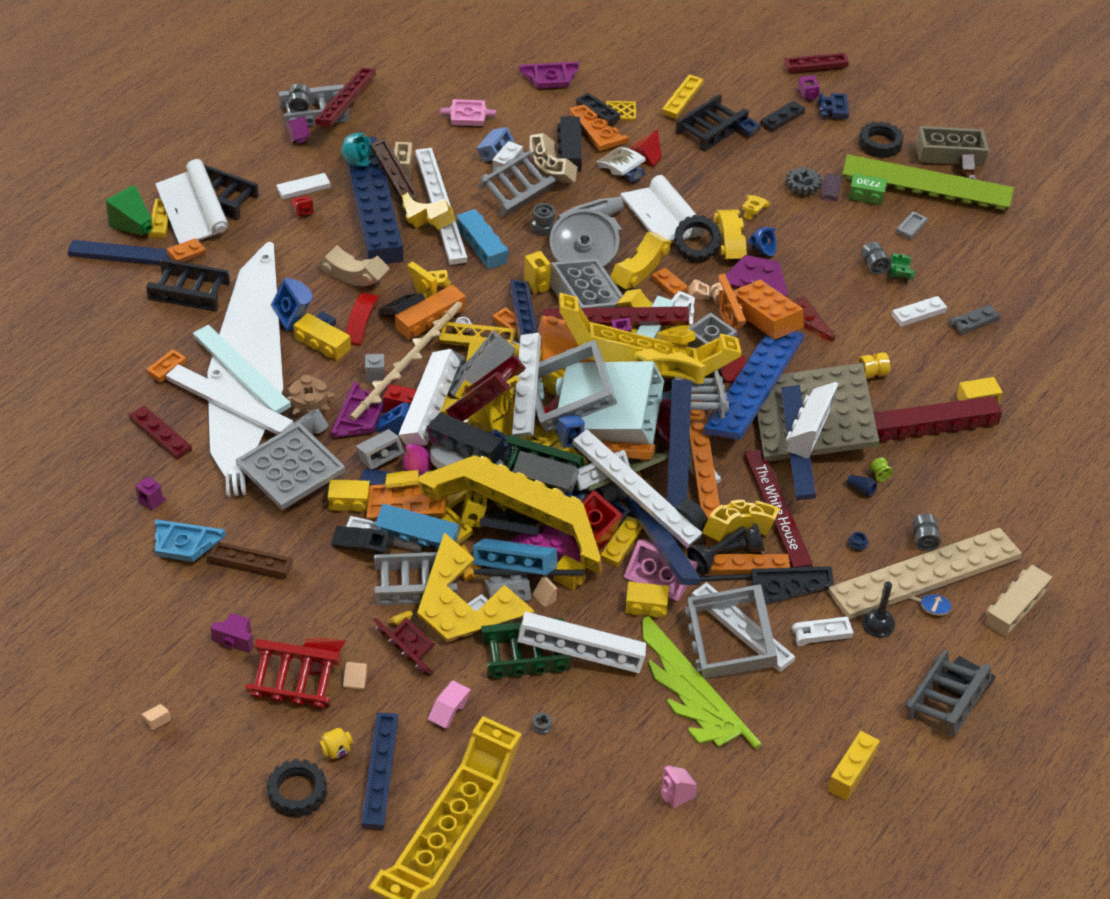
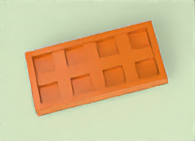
M385 484L370 485L366 518L376 522L382 504L435 518L446 517L447 496L442 497L440 501H436L423 495L418 484L386 488Z

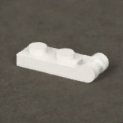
M848 617L799 622L791 627L793 634L796 635L795 641L797 646H805L808 643L852 638L853 630Z

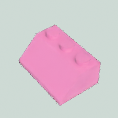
M638 540L624 578L638 583L669 586L668 597L679 601L689 585H681L653 543L647 540ZM688 559L693 568L696 570L699 563L691 559Z

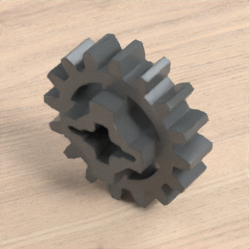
M801 166V169L795 167L794 170L790 169L789 173H787L785 185H787V189H792V193L797 192V195L803 194L806 196L807 193L813 195V192L818 193V189H821L822 177H820V173H816V170L811 171L810 167L807 169Z

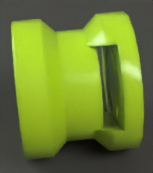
M877 458L869 466L871 473L875 474V479L878 482L886 481L893 475V469L888 466L885 458Z

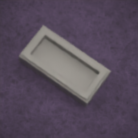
M912 212L896 229L895 234L911 241L927 223L928 218Z

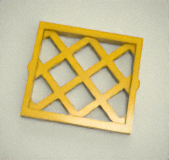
M606 102V105H610L612 109H617L618 113L624 114L620 116V120L636 121V102Z

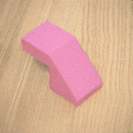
M452 680L436 699L428 720L444 728H449L457 709L464 708L472 689Z

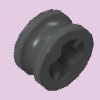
M537 713L533 717V730L542 735L550 732L552 727L551 716L547 713Z

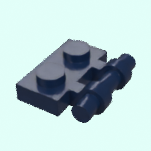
M831 93L830 97H825L824 94L819 95V114L822 119H826L828 114H832V118L837 119L849 118L847 94Z

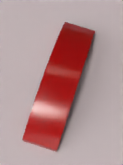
M362 292L358 296L345 333L350 335L351 345L361 346L366 334L365 328L373 309L375 310L380 295Z

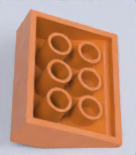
M554 316L541 317L537 329L541 336V361L578 347L565 320L557 319ZM587 358V359H584V360L579 361V362H596V361H592V360H590V359Z

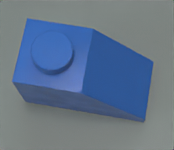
M404 402L381 415L376 431L382 433L389 429L396 435H399L410 405Z
M577 415L564 416L561 419H557L556 432L563 449L574 447L572 444L573 440L584 432L585 421Z

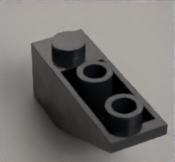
M336 526L331 545L374 555L390 554L394 538L389 532Z

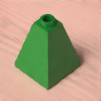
M135 185L105 200L108 223L111 228L139 235L152 231V218Z

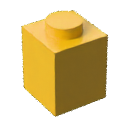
M564 555L557 563L556 569L584 570V576L553 575L555 582L574 591L586 579L585 565Z

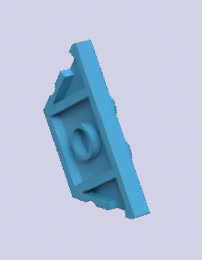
M156 519L155 552L158 557L193 562L225 538L226 532L224 529Z

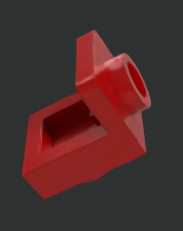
M308 195L291 199L297 217L314 213L312 198L309 199Z

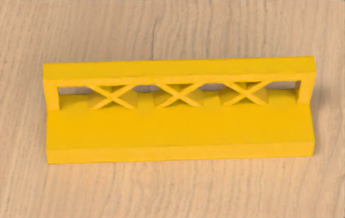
M447 322L442 328L439 341L441 344L469 347L470 340L484 342L487 337H481L480 335L485 331H491L492 333L495 330L500 335L504 332L511 333L510 340L507 341L513 344L511 341H514L515 329ZM446 327H454L458 333L447 334ZM467 329H472L476 335L467 336L462 333Z

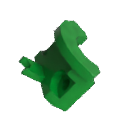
M892 253L890 257L891 267L888 271L889 278H892V276H902L912 280L914 278V270H910L911 257L905 254Z

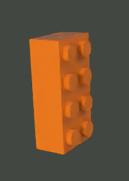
M762 280L754 281L733 291L736 292L737 302L742 306V313L745 319L774 340L804 327L803 308Z

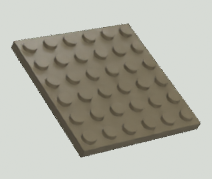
M863 363L782 374L757 413L764 461L790 459V452L787 451L788 443L785 442L787 428L781 387L800 385L803 404L806 395L810 396L813 389L833 382L839 383L831 411L810 456L878 447L879 438Z

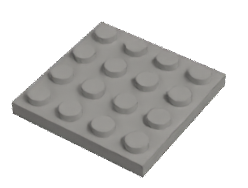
M300 423L295 424L235 459L236 465L281 510L346 472V467Z

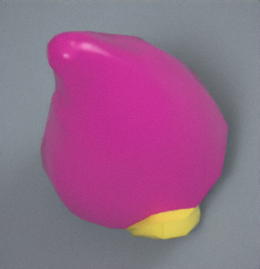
M407 445L406 453L402 460L403 471L419 470V475L432 472L434 464L430 460V452L421 445Z

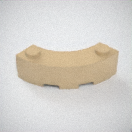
M544 133L530 135L529 147L536 165L549 176L553 175L559 182L575 183L578 167L567 158L559 159L556 157L554 150L555 142Z
M338 245L318 263L323 272L354 286L372 285L390 269L378 256L373 259L357 261Z

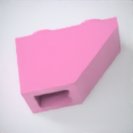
M672 766L664 768L661 795L665 802H669L672 808H675L696 797L697 784L685 769Z

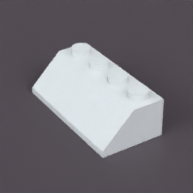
M833 382L815 388L810 396L806 395L803 403L805 407L800 408L797 416L799 420H794L791 429L793 432L789 431L785 441L788 443V452L809 458L831 411L839 383Z

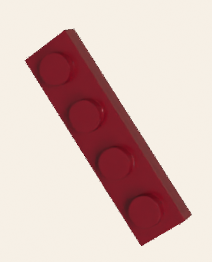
M844 52L784 58V65L788 73L848 67L849 61Z
M143 405L129 414L130 421L176 460L192 451V446L146 406Z

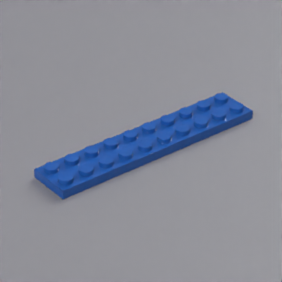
M794 331L775 340L765 334L727 392L729 411L725 412V419H721L719 410H715L704 427V434L741 440L803 342L804 333Z

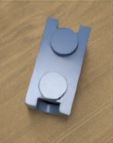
M507 127L494 129L476 149L483 156L482 160L484 162L492 161L508 141L513 143L514 139Z

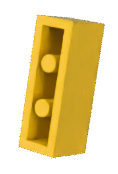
M309 313L294 324V336L298 341L307 344L312 349L336 361L351 349L350 335Z
M860 731L832 774L828 791L848 801L876 757L880 740Z

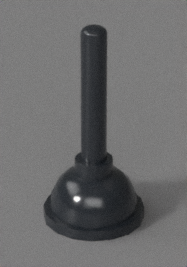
M757 523L752 524L744 532V537L733 541L718 551L717 554L737 548H747L752 553L764 554L763 540Z
M741 526L713 546H690L687 549L688 559L699 563L696 569L699 573L704 575L709 573L717 552L742 536L746 528Z
M889 581L884 583L879 608L871 610L863 618L862 625L864 630L869 635L877 638L888 637L895 630L894 618L887 611L892 583Z

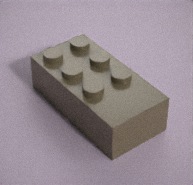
M919 126L915 139L919 162L959 164V158L962 155H974V165L984 166L989 152L983 129Z

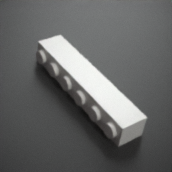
M451 349L432 352L399 432V437L406 446L409 444L421 446L428 444L429 438L426 426L440 413L460 363L458 357Z
M529 612L524 613L518 636V642L636 673H640L646 653L645 642Z

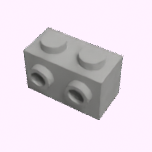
M389 429L356 446L361 462L371 470L404 453L399 436Z

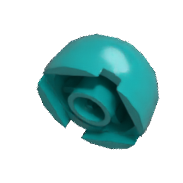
M364 132L350 134L344 139L341 147V154L345 161L355 167L368 166L371 160H368L369 156L372 155V150L369 147L371 141L369 137H365L364 134L366 133Z

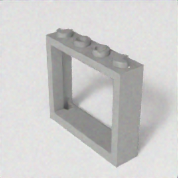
M595 340L539 362L538 378L594 356L604 387L603 391L546 414L537 387L536 410L539 421L546 432L555 429L557 419H561L564 416L577 415L583 418L617 404L601 349Z
M761 585L688 597L689 606L685 607L687 618H691L692 621L688 625L690 636H695V641H692L694 654L698 653L699 659H696L697 671H702L704 679L778 666L777 653ZM755 602L766 654L707 664L697 612Z

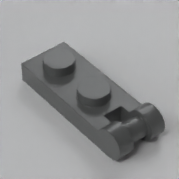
M988 304L962 316H954L949 323L952 327L957 328L958 333L965 335L998 321L1000 314Z

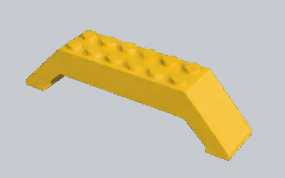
M563 293L559 294V311L578 346L595 340L601 349L604 362H633L635 352L650 348L662 355L682 352L706 365L705 376L714 372V370H718L736 360L742 353L738 338L721 333L719 338L695 349L589 322L578 305V297ZM594 356L588 358L592 361H595ZM661 375L664 379L672 378V376Z
M474 455L418 477L417 482L421 493L436 501H440L442 497L468 489L575 537L581 552V563L585 565V568L601 574L602 563L584 504L577 497H567L559 489H549L545 487L544 483L538 480L531 481L520 472L513 473L502 464L495 465L484 456L477 457Z
M482 716L472 731V737L461 765L395 865L385 871L381 869L370 885L369 891L386 899L436 898L499 799L520 743L521 733Z

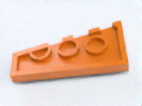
M580 105L569 109L571 117H580L581 129L599 151L628 143L629 137L626 135L622 136L617 128H611L606 120L599 119L598 115L587 106Z

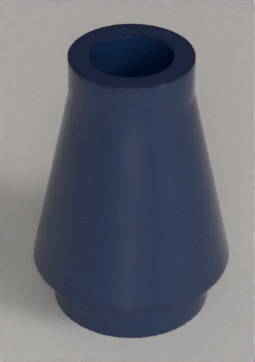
M853 474L848 477L847 485L853 487L864 496L874 495L877 489V482L873 478L855 476Z

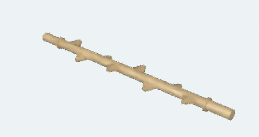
M459 301L446 311L441 319L432 322L434 326L423 338H414L412 340L415 347L401 361L393 363L395 368L383 381L372 382L375 389L349 416L351 420L355 421L369 408L370 404L381 403L382 400L379 395L393 380L401 378L399 373L412 360L422 359L419 352L433 337L441 335L439 331L449 320L453 319V316L462 307Z

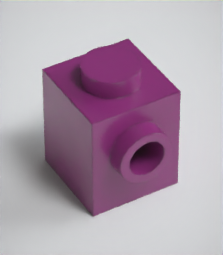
M305 116L285 123L291 142L297 141V144L307 141L306 138L311 136Z

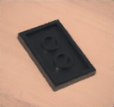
M490 511L480 518V526L539 535L547 526L531 517Z

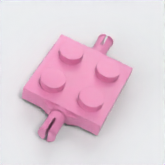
M453 99L450 108L440 109V115H450L451 125L484 126L486 116L496 117V110L486 109L485 101Z

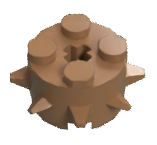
M303 375L301 379H298L291 387H288L290 396L286 399L291 403L292 414L301 418L314 409H319L321 414L324 415L327 410H330L328 401L334 398L335 394L327 392L326 383L310 375Z

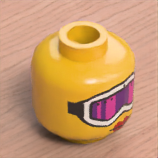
M336 728L324 733L319 744L324 756H329L330 759L335 760L350 753V745L353 744V740L349 732Z

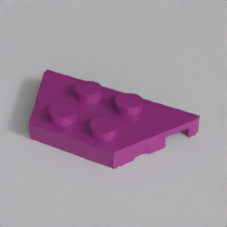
M580 62L519 65V72L537 89L569 87L579 70Z
M744 255L726 274L732 288L739 289L754 281L762 280L788 298L781 266L777 261Z
M354 382L332 428L331 437L337 438L373 433L384 409L383 400L381 403L370 404L369 408L355 421L351 420L349 416L360 405V402L364 401L371 393L369 390L364 391L359 387V383Z

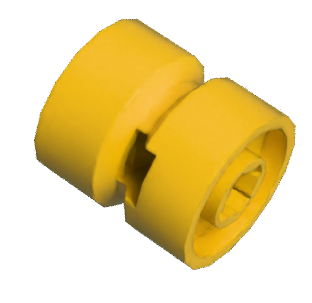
M885 352L877 353L873 356L865 355L858 357L857 363H863L866 379L874 378L875 375L882 377L890 374V361Z

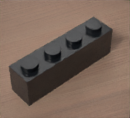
M560 116V123H557V143H560L558 144V158H567L578 167L577 172H581L580 117Z
M441 412L426 426L429 441L458 452L465 457L474 455L477 457L484 456L490 459L491 463L495 464L505 453L503 438Z

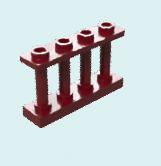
M513 354L464 390L466 395L449 406L445 411L450 417L463 422L507 391L511 386L506 381L525 371L526 367Z

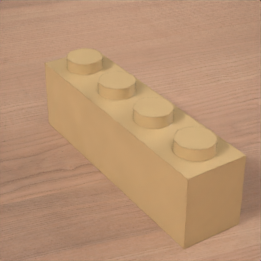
M1031 565L1027 570H1022L1016 582L1012 581L1005 594L1001 593L996 604L990 605L987 609L985 625L1006 637L1049 590L1053 577L1034 565Z

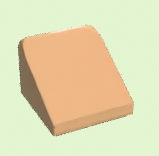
M695 279L688 286V295L695 297L697 300H709L710 286Z
M543 576L534 590L533 597L543 607H547L556 601L557 587L546 576Z
M347 662L343 688L364 690L368 674L367 664Z
M161 704L141 714L151 730L171 721L170 712Z

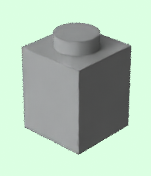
M365 354L366 383L384 380V354Z

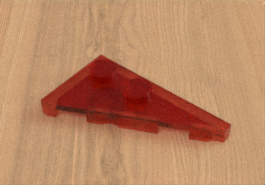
M805 296L791 300L803 308L805 329L809 331L814 329L821 333L820 337L825 340L835 341L834 333Z

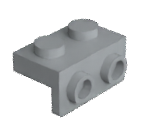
M526 575L492 576L490 579L485 580V588L490 598L506 585L523 601L531 600L530 585Z

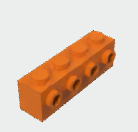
M452 284L396 314L395 328L410 340L434 326L432 322L441 319L444 313L457 301L462 304V307L456 314L465 310L466 296Z

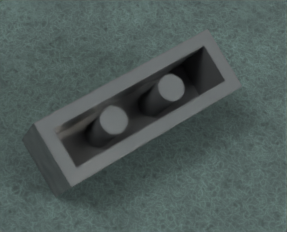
M523 451L519 452L513 473L520 472L531 481L538 480L544 483L545 487L559 489L564 493L563 495L566 492L572 494L579 474V470L575 466Z

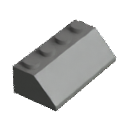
M493 330L454 376L449 392L455 395L464 379L471 384L479 380L515 354L514 351L516 349Z

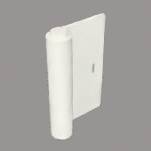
M199 159L192 160L187 164V172L156 183L179 244L197 238L198 241L224 232L228 227V222L204 164Z
M663 175L654 177L649 188L620 194V197L649 232H656L674 242L675 230L679 226L680 221H684L688 216L697 215ZM701 227L689 228L685 231L683 240L701 236L705 229Z

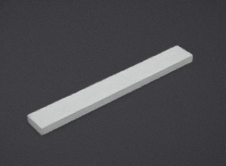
M180 365L175 366L166 375L168 381L277 435L294 425L293 420Z

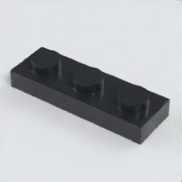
M588 92L576 99V105L587 106L598 115L599 119L606 120L608 125L620 120V113Z
M792 101L761 119L760 125L772 133L803 115L805 108Z

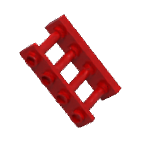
M256 639L254 647L261 655L254 685H245V689L250 693V696L256 698L269 696L270 699L279 702L287 699L297 705L310 703L313 707L324 709L325 706L331 707L332 702L328 697H325L331 668L334 665H341L342 657L339 652ZM272 655L280 656L282 659L275 688L263 686L269 657H272ZM293 658L300 659L302 662L296 692L283 690L289 663ZM313 662L321 663L323 666L317 695L304 693L310 665Z

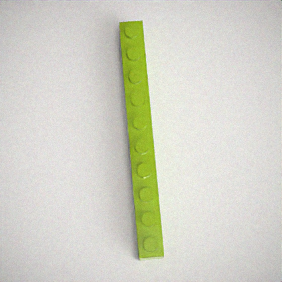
M847 154L843 170V176H846L847 180H852L854 174L886 179V187L892 185L897 190L905 191V188L912 189V192L917 194L927 192L928 196L932 197L942 195L947 200L955 201V198L962 199V202L972 204L973 201L978 202L979 206L988 207L993 205L995 209L1005 211L1006 208L1009 209L1014 187L849 154Z

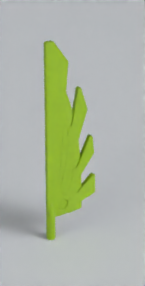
M649 616L644 618L643 641L660 656L665 669L664 671L649 660L648 664L656 682L679 695L685 704L684 706L672 699H668L667 703L673 712L678 716L695 720L702 726L703 729L690 727L688 730L698 744L714 741L718 746H721L742 734L756 750L759 749L762 743L655 622Z

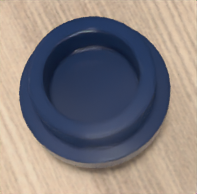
M854 532L849 537L848 544L855 550H864L868 546V538L863 532Z

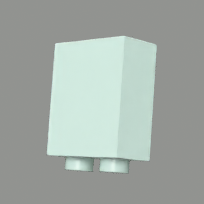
M654 361L605 362L617 404L581 418L585 421L584 431L587 429L598 440L653 444L664 380ZM577 362L566 367L564 377H559L556 382V395L559 399L558 408L604 390L596 362Z

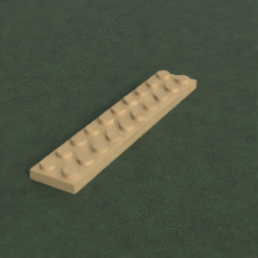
M997 528L829 587L828 593L850 620L879 608L884 583L887 581L892 583L888 602L889 606L1021 559L1022 552L1001 528Z

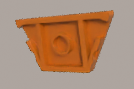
M720 274L718 275V280L723 290H719L720 314L725 323L738 331V335L746 323V319L742 313L741 304L737 302L736 292H733L726 275Z

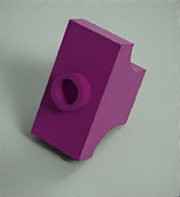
M231 613L225 621L212 624L210 628L212 641L250 653L253 649L249 618Z

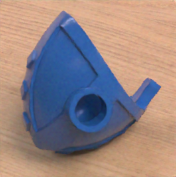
M763 227L757 229L750 236L749 242L755 251L766 256H773L775 254L776 236L774 231H776V228Z

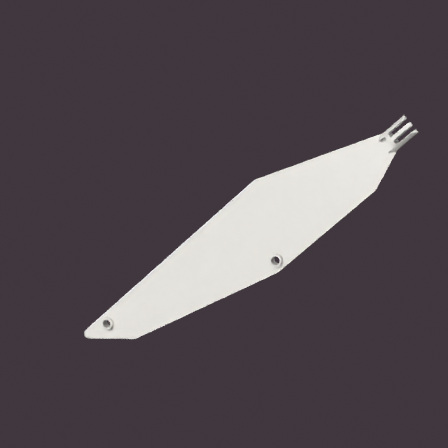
M267 242L240 269L219 335L282 394L283 376L279 317L271 306L277 293L274 244ZM212 356L208 369L209 380L266 407ZM209 401L210 453L225 476L226 495L231 497V486H233L234 495L239 496V485H241L242 495H246V474L236 465L235 459L259 446L266 429Z

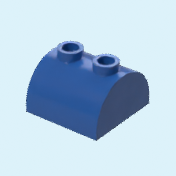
M284 278L271 306L286 330L294 329V324L305 315L308 305L313 300V295L309 288L300 281Z

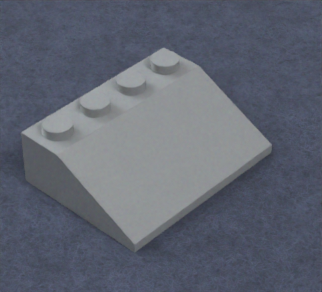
M598 259L551 262L550 286L558 298L560 293L578 297L580 308L618 307L616 303L623 295Z

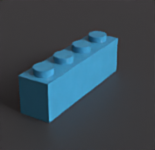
M476 209L457 215L459 232L488 269L507 264L508 248L501 243L499 236L494 234L491 226L487 225L483 216L479 215Z
M382 504L375 524L377 530L389 532L391 535L397 536L401 541L409 542L412 540L422 547H428L429 545L436 547V550H439L444 533L457 543L461 531L459 524L387 504Z
M486 538L473 545L474 565L547 575L557 568V548Z

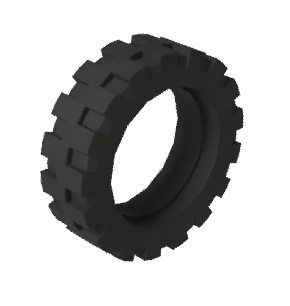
M879 121V123L871 122V124L868 123L865 127H862L859 136V146H861L862 151L864 150L866 154H871L872 157L891 158V156H896L897 153H900L904 135L900 129H897V126L891 125V123H883V121ZM876 135L885 136L893 142L890 144H878L869 139V137Z
M704 215L686 217L684 221H680L679 226L675 230L674 245L677 248V252L681 253L684 259L687 258L691 262L709 260L711 256L716 254L720 246L721 232L718 230V225L713 223L711 218H705L706 216ZM693 227L706 229L711 234L712 242L705 249H691L683 241L685 231Z
M293 759L291 762L285 761L282 763L283 765L275 767L274 772L269 775V781H267V793L272 808H276V812L279 814L283 813L286 817L290 818L291 816L301 818L302 815H311L312 811H317L320 808V804L325 802V795H327L326 777H324L323 770L318 769L317 764H311L309 760L305 759L303 761ZM294 776L309 778L316 785L313 793L302 800L284 798L279 793V787L285 780Z

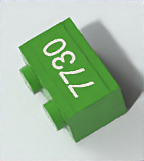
M854 174L849 199L882 205L887 180Z

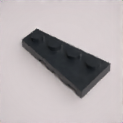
M831 566L751 569L752 586L761 585L765 605L827 590L829 587L834 586Z

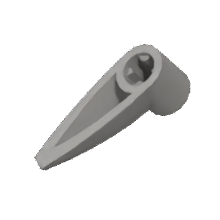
M319 409L310 411L293 423L294 425L297 423L302 424L312 435L321 433L329 426Z

